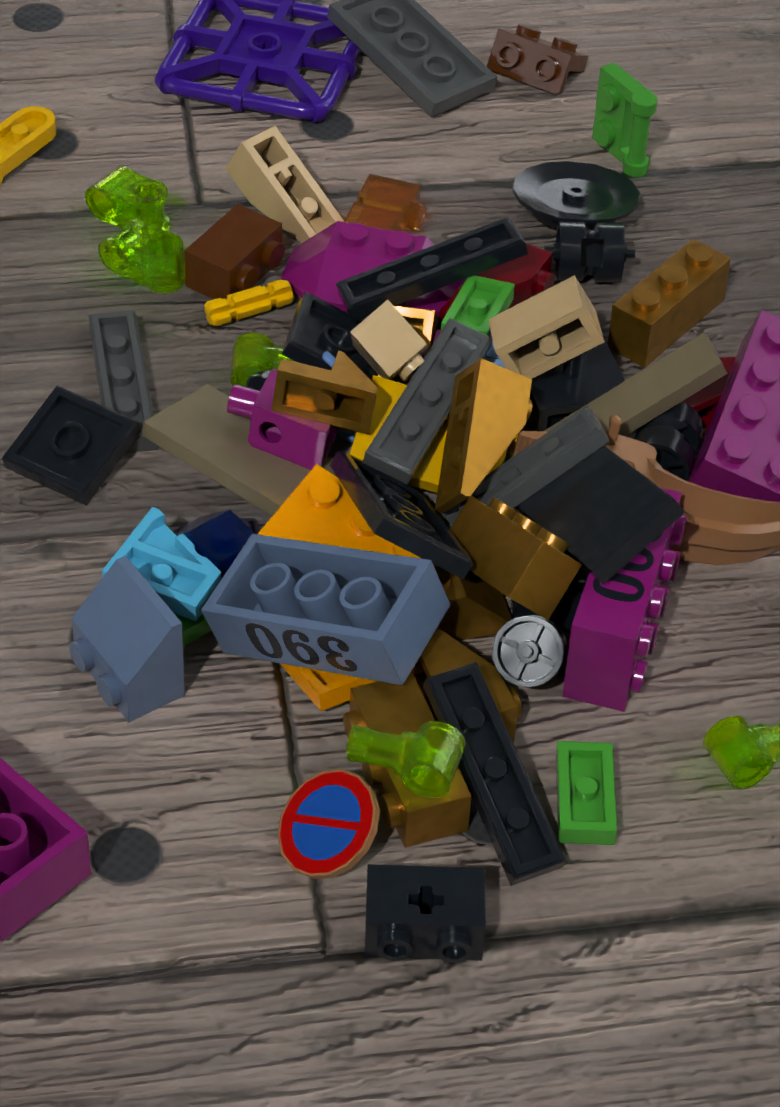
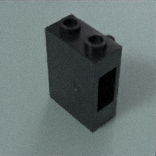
M606 341L532 378L529 398L532 401V411L526 422L529 431H544L625 381Z

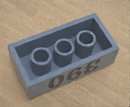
M252 534L201 611L223 653L403 685L450 607V602L431 560Z

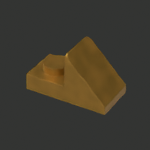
M338 351L331 370L282 359L277 370L271 411L369 434L378 387L342 351Z

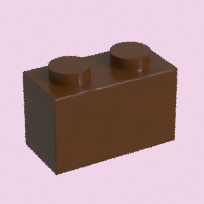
M235 205L184 250L185 287L212 299L220 297L221 299H226L227 295L253 288L267 272L275 269L282 261L285 247L282 244V223L242 205Z

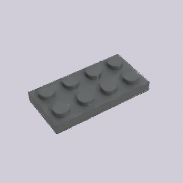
M339 0L329 5L327 18L431 117L494 90L497 76L417 1Z

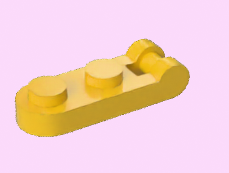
M41 106L25 107L0 123V185L4 176L51 142L56 136V118L54 113L48 108Z

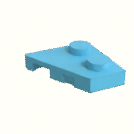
M155 507L149 510L102 570L103 578L117 559L126 556L173 613L197 621L202 614L201 609L221 581V571L207 557L199 555L195 550V545L183 533L176 536L165 524V515Z

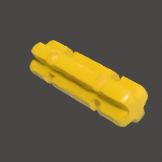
M280 279L267 283L266 287H261L260 285L227 295L226 299H221L220 297L207 301L204 304V311L210 325L220 326L230 323L232 318L239 320L269 311L275 306L279 308L289 305L293 302L294 296L289 281Z

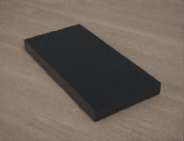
M606 446L601 447L516 506V509L525 517L569 543L565 552L575 561L582 564V567L602 584L612 578L684 513V510L672 496Z
M338 450L330 463V467L339 478V481L373 533L422 559L431 560L434 565L464 580L473 565L472 559L423 492L364 464L363 460L344 450Z

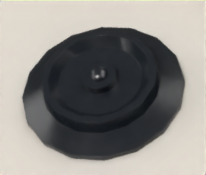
M573 161L546 162L526 168L515 177L513 194L518 202L529 209L534 217L554 227L558 226V222H584L588 229H593L597 223H614L618 219L627 217L638 208L640 195L634 183L617 171L595 164Z

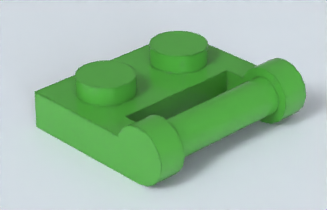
M613 62L600 67L592 139L623 163L622 169L626 175L642 177L648 172L649 157L646 155L651 116L656 113L658 99L654 93Z

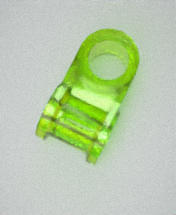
M119 166L90 186L85 192L86 204L96 218L122 228L137 238L153 240L165 236L170 231V220L165 215L164 202L168 198V189L160 181L140 175L128 167Z
M134 217L123 225V231L118 235L105 238L98 245V253L102 263L115 275L124 276L158 293L175 292L185 284L183 241L175 233L166 232L140 218Z

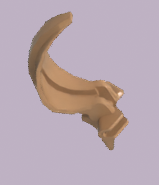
M618 414L612 415L609 418V431L605 432L610 442L604 446L658 487L682 492L680 506L684 510L683 515H687V521L681 545H673L672 550L681 552L680 559L711 565H727L751 562L780 550V502L736 496L685 481L661 467L656 461L657 452L653 446L619 435L621 417ZM520 431L513 456L548 432Z

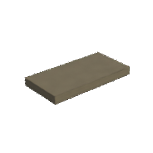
M209 384L204 385L143 422V437L271 516L275 514L311 471L252 447L248 442L251 419L227 413L229 396ZM327 456L323 468L336 476L330 467L333 458Z

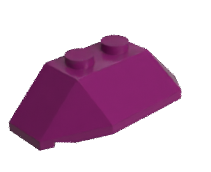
M337 221L293 248L282 273L281 280L289 281L293 291L301 298L305 292H309L329 304L348 312L339 296L336 283L434 244L426 236L409 234L405 231H392L364 226L360 223ZM466 278L395 306L433 310L439 317V310Z

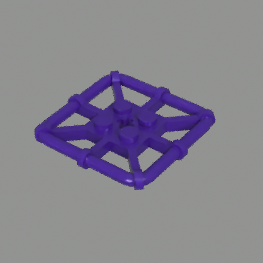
M199 0L186 23L180 25L174 33V43L159 66L158 73L155 76V85L164 94L172 93L229 105L233 111L243 112L245 109L285 117L310 120L312 123L325 120L326 114L334 107L346 81L354 77L357 71L356 62L362 50L350 39L342 54L313 48L316 44L346 36L327 18L329 7L298 2V0ZM240 7L274 13L275 15L271 19L245 14ZM212 10L214 12L220 11L230 22L231 26L227 32L203 27ZM294 18H300L321 23L308 26L289 21H293ZM196 46L216 50L213 54L182 62L187 52L193 50ZM302 67L332 72L320 96L299 74ZM216 73H225L239 78L234 89L192 81ZM257 80L266 81L273 85H285L299 102L251 93V90Z

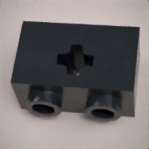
M368 864L364 957H382L390 961H400L406 958L441 959L450 963H459L466 960L482 961L486 929L485 868Z

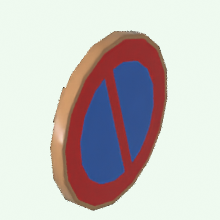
M344 769L325 770L305 780L289 797L280 815L277 838L282 857L294 871L312 879L334 878L352 869L368 852L378 832L380 808L375 791L363 777Z

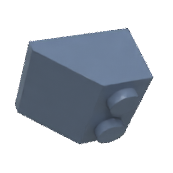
M123 556L113 563L72 617L74 641L69 644V649L78 669L82 672L88 670L96 680L98 691L104 702L109 707L115 705L126 720L131 722L185 696L182 622L126 556Z

